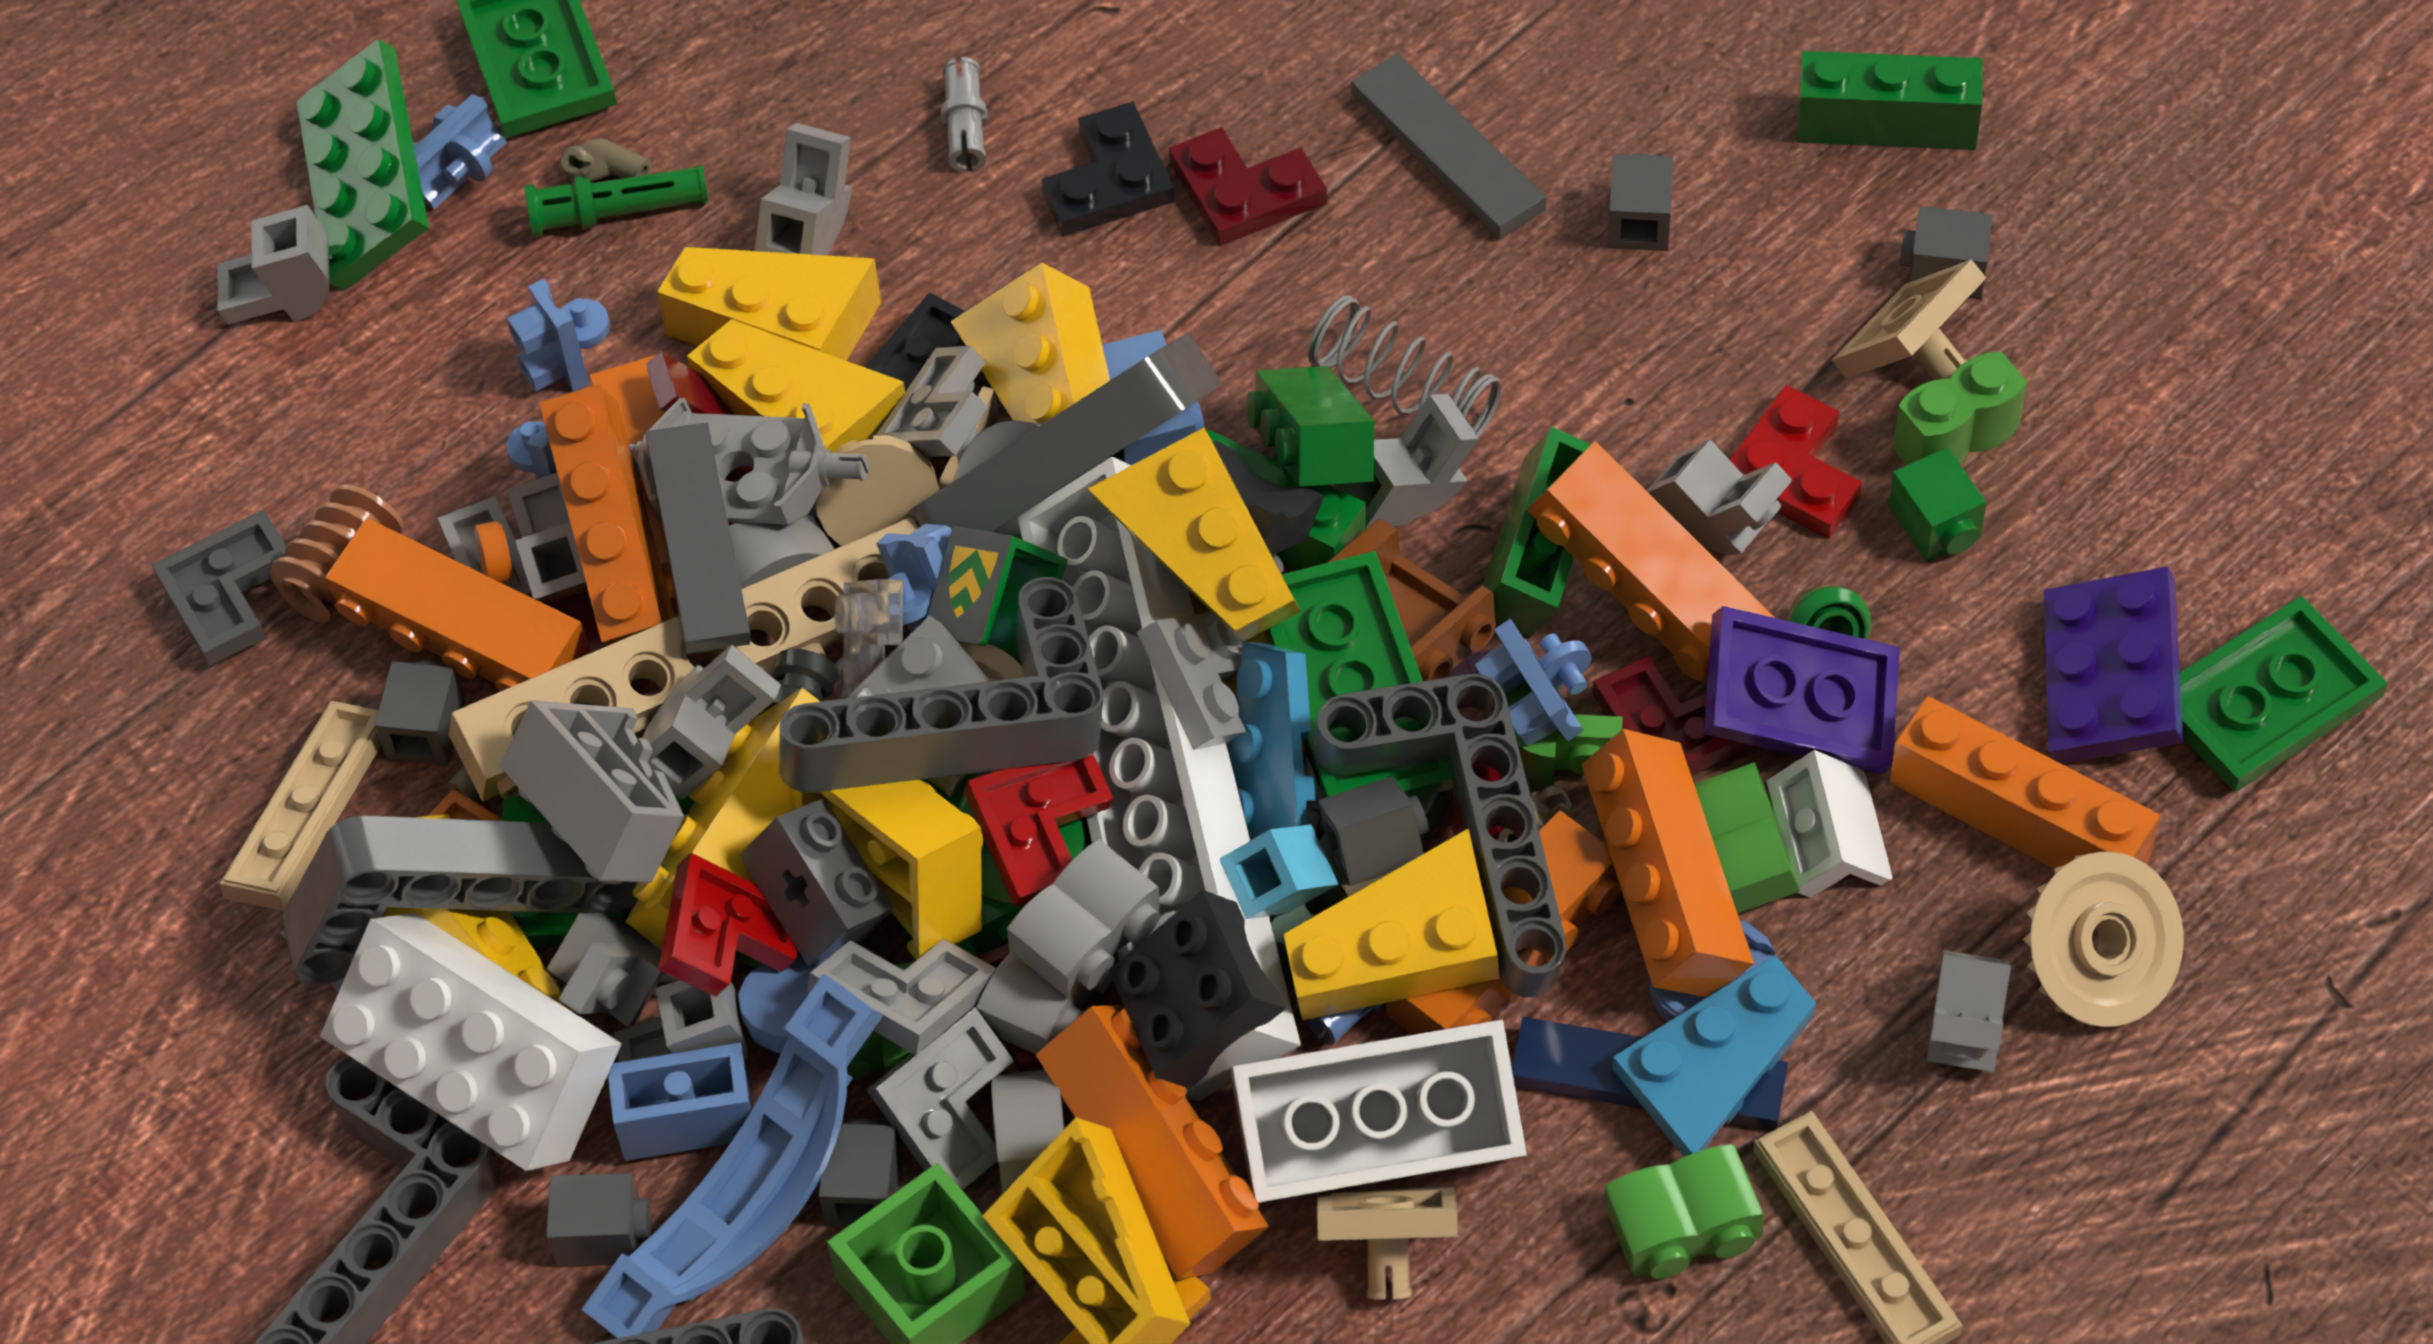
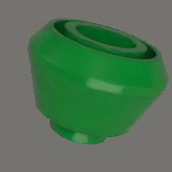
M1816 586L1809 588L1794 600L1788 613V621L1867 640L1870 636L1872 620L1867 604L1857 593L1844 587Z

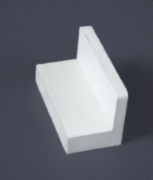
M1813 750L1766 781L1778 827L1800 892L1797 893L1812 898L1849 874L1880 886L1892 879L1866 774L1862 769Z

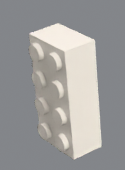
M417 913L370 919L320 1035L321 1038L525 1171L570 1161L622 1044Z
M1503 1020L1242 1064L1229 1068L1249 1186L1253 1189L1257 1202L1527 1155Z

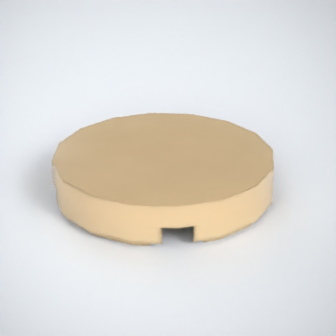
M889 435L872 436L873 440H863L858 443L855 439L841 445L834 452L847 454L866 453L869 458V472L866 473L867 479L865 481L832 478L830 486L823 487L816 499L817 515L826 534L840 546L912 517L909 512L910 509L940 491L939 482L929 458L912 443Z

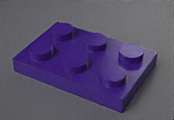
M2169 567L2045 589L2048 749L2052 759L2064 764L2183 743L2176 582Z
M1722 606L1712 614L1704 734L1803 757L1816 750L1864 771L1883 774L1892 767L1894 755L1900 647Z

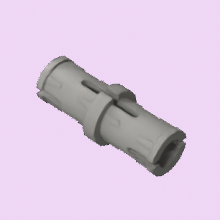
M961 57L962 77L957 76L955 58L947 61L942 69L946 101L941 107V121L944 128L948 130V164L952 169L963 173L967 172V152L971 153L973 172L981 169L986 163L983 127L988 121L986 104L980 99V66L978 62L968 57Z

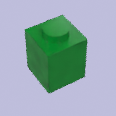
M1948 447L1893 471L1888 508L1926 562L1946 553H1961L1971 547L1977 539L1981 538L1987 502Z

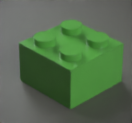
M939 1163L933 1165L827 1241L835 1278L890 1344H960L1027 1295L1022 1263Z

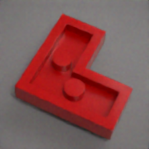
M1785 385L1731 457L1730 461L1743 475L1776 462L1792 479L1791 483L1777 498L1781 504L1777 513L1830 539L1861 496L1862 481L1815 458L1837 428L1840 411Z
M1093 753L1086 758L1075 761L1001 769L968 780L963 791L978 825L981 826L983 837L1014 907L1029 903L1042 890L1052 885L1072 861L1057 826L1107 810L1114 799Z
M691 852L677 865L658 970L714 997H717L730 985L736 950L783 972L796 960L797 948L758 886Z

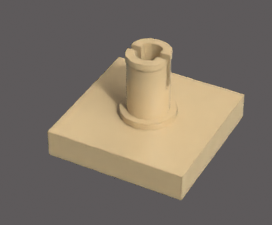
M1970 259L1905 284L1832 359V362L1848 379L1914 355L1933 380L1950 379L1956 369L1967 360L1960 355L1939 327L1977 289L1986 277Z
M1454 1188L1318 1192V1240L1367 1239V1297L1371 1299H1386L1385 1268L1387 1265L1392 1267L1393 1299L1408 1298L1412 1295L1409 1279L1408 1238L1458 1237L1457 1205Z

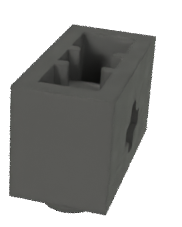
M824 798L776 817L739 855L742 863L808 967L829 958L849 941L858 944L894 910L893 905Z

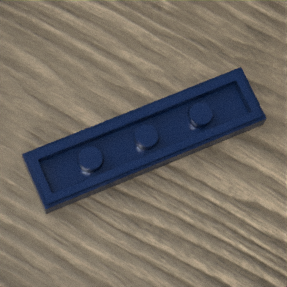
M1522 1017L1512 1065L1514 1085L1520 1088L1644 1109L1612 1070L1613 1056L1643 1037ZM1778 1061L1769 1074H1763L1744 1098L1742 1108L1729 1124L1767 1131L1777 1129L1788 1062Z

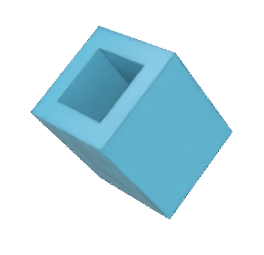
M1311 824L1270 829L1220 858L1246 919L1289 913L1338 885Z

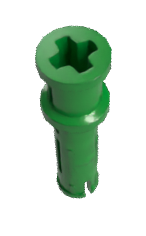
M703 165L591 184L590 178L578 176L574 177L571 184L536 189L533 184L524 185L533 238L541 237L543 230L580 225L583 230L592 229V225H597L598 218L647 212L700 202L709 203Z

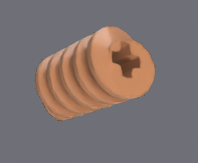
M340 485L331 492L330 503L326 502L316 510L315 520H311L301 528L300 539L296 538L286 546L285 557H280L271 564L270 576L280 595L301 615L313 621L325 623L331 620V614L322 601L335 606L336 601L325 577L366 517L400 534L404 531V521L388 503L366 489L354 485Z

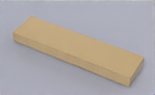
M330 701L221 880L220 886L224 899L284 911L326 832L338 820L381 747L375 729L379 710Z
M1813 1111L1754 1141V1154L1886 1344H1946L1961 1336L1962 1323Z

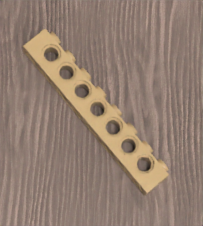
M913 516L743 588L742 594L750 631H766L774 638L776 643L770 646H758L750 641V645L737 646L735 648L771 676L776 656L783 650L790 648L805 649L826 657V652L847 644L849 649H856L876 639L882 633V628L891 625L886 623L880 611L881 602L886 596L871 597L865 594L858 584L868 581L875 582L881 585L888 595L892 593L888 582L890 575L876 543L887 533L910 535L919 527ZM811 605L820 606L829 612L832 619L824 622L814 621L808 618L802 609ZM677 616L452 712L449 737L482 802L499 794L503 799L513 798L520 795L518 792L519 787L504 772L500 764L513 739V733L516 732L531 700L572 704L589 703L597 706L633 708L638 718L633 731L638 740V738L643 737L652 718L670 693L694 668L688 658L695 654H705L715 659L727 648L686 654L680 618ZM645 678L658 684L662 691L653 696H644L637 693L630 683L636 679Z

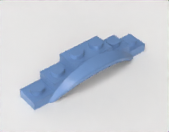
M823 973L784 1027L790 1034L779 1060L759 1099L725 1152L684 1203L650 1238L630 1256L623 1253L619 1256L581 1310L616 1338L657 1331L677 1303L686 1300L693 1301L696 1296L730 1279L767 1250L802 1210L827 1167L843 1120L847 1086L853 1079V1077L847 1074V1066L883 1015Z

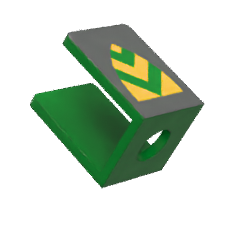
M953 526L927 617L930 615L941 622L957 642L983 647L987 644L993 645L1005 651L1021 664L1016 647L1019 592L1023 585L1040 577H1054L1062 580L1068 559L1012 535Z

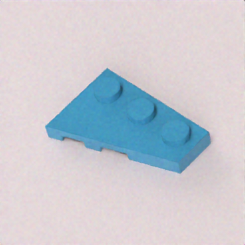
M1243 642L1241 663L1237 675L1236 700L1239 706L1238 715L1246 732L1228 742V753L1251 841L1270 829L1307 825L1306 802L1316 801L1314 776H1304L1302 742L1311 733L1305 653L1265 643Z
M1774 955L1613 1056L1612 1070L1685 1157L1707 1149L1709 1142L1725 1122L1730 1123L1742 1108L1744 1098L1763 1074H1769L1814 1017L1816 1002L1777 956Z

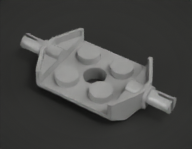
M679 398L648 430L708 422L728 522L788 525L809 514L822 488L829 487L832 478L865 481L867 479L866 473L869 472V458L866 453H832L831 450L826 449L810 404L803 403L802 410L805 418L699 414L691 412L685 398ZM644 435L643 441H638L636 444L629 443L636 472L639 478L643 479L650 504L657 518H660L647 452L646 435ZM738 467H753L752 472L745 474L739 481L730 482L725 480L726 476Z

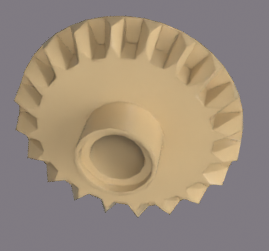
M2096 852L2075 856L2074 860L2068 864L2054 868V876L2049 882L2037 888L2040 897L2036 906L2026 912L2032 919L2030 933L2023 939L2031 948L2032 961L2027 967L2034 971L2039 978L2041 986L2038 991L2052 999L2056 1004V1011L2070 1015L2078 1023L2101 1027H2115L2134 1022L2147 1015L2168 994L2177 977L2182 961L2184 947L2183 925L2179 908L2172 892L2163 879L2147 864L2122 853ZM2095 927L2099 934V944L2096 951L2092 943Z

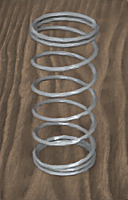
M1351 295L1342 296L1335 300L1324 311L1311 335L1308 345L1309 362L1315 366L1328 367L1337 364L1338 375L1343 383L1353 384L1364 379L1366 393L1371 399H1381L1391 394L1393 408L1398 414H1409L1415 410H1420L1428 396L1435 394L1447 377L1453 362L1451 351L1442 354L1432 367L1425 381L1420 401L1409 409H1402L1397 404V389L1402 386L1418 365L1426 345L1424 336L1416 338L1403 354L1397 367L1392 387L1381 394L1374 393L1369 386V377L1392 348L1399 329L1397 321L1388 323L1376 338L1368 356L1365 372L1354 379L1347 378L1342 372V360L1353 350L1365 333L1370 322L1371 309L1369 306L1360 309L1356 298H1352ZM1350 304L1347 322L1341 335L1329 352L1318 360L1320 344L1328 326L1339 311ZM1366 311L1365 319L1359 332L1347 347L1355 332L1359 318ZM1393 327L1392 334L1387 345L1385 346L1380 356L1373 363L1374 356L1377 352V349L1381 341L1383 340L1387 332ZM1420 342L1419 350L1413 362L1400 378L1408 357ZM1448 357L1441 376L1428 392L1437 370ZM1478 366L1467 372L1458 385L1452 400L1457 405L1465 385L1475 373L1470 388L1457 406L1462 415L1466 417L1477 396L1491 383L1487 402L1482 413L1472 426L1473 431L1479 437L1492 419L1501 396V382L1493 374H1486L1480 377L1481 373Z

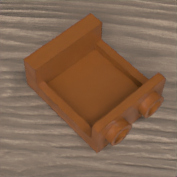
M1381 518L1376 520L1327 562L1376 551L1423 681L1449 677L1451 671L1472 652L1482 650L1495 633L1493 592L1484 586H1480L1469 597H1466L1401 556L1398 529Z

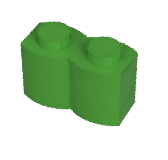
M2001 351L1984 353L1969 359L1956 369L1950 379H1938L1924 383L1913 389L1903 398L1898 408L1893 450L1908 465L1948 447L1958 463L1961 464L1969 452L1988 450L2004 443L2020 426L2027 380Z
M1755 762L1695 783L1694 785L1737 914L1800 892L1774 811Z
M1734 1144L1707 1148L1687 1155L1670 1165L1644 1168L1619 1177L1605 1185V1208L1633 1277L1651 1275L1655 1279L1668 1278L1686 1269L1690 1260L1697 1256L1716 1254L1719 1258H1730L1742 1254L1753 1246L1755 1239L1762 1236L1763 1212Z

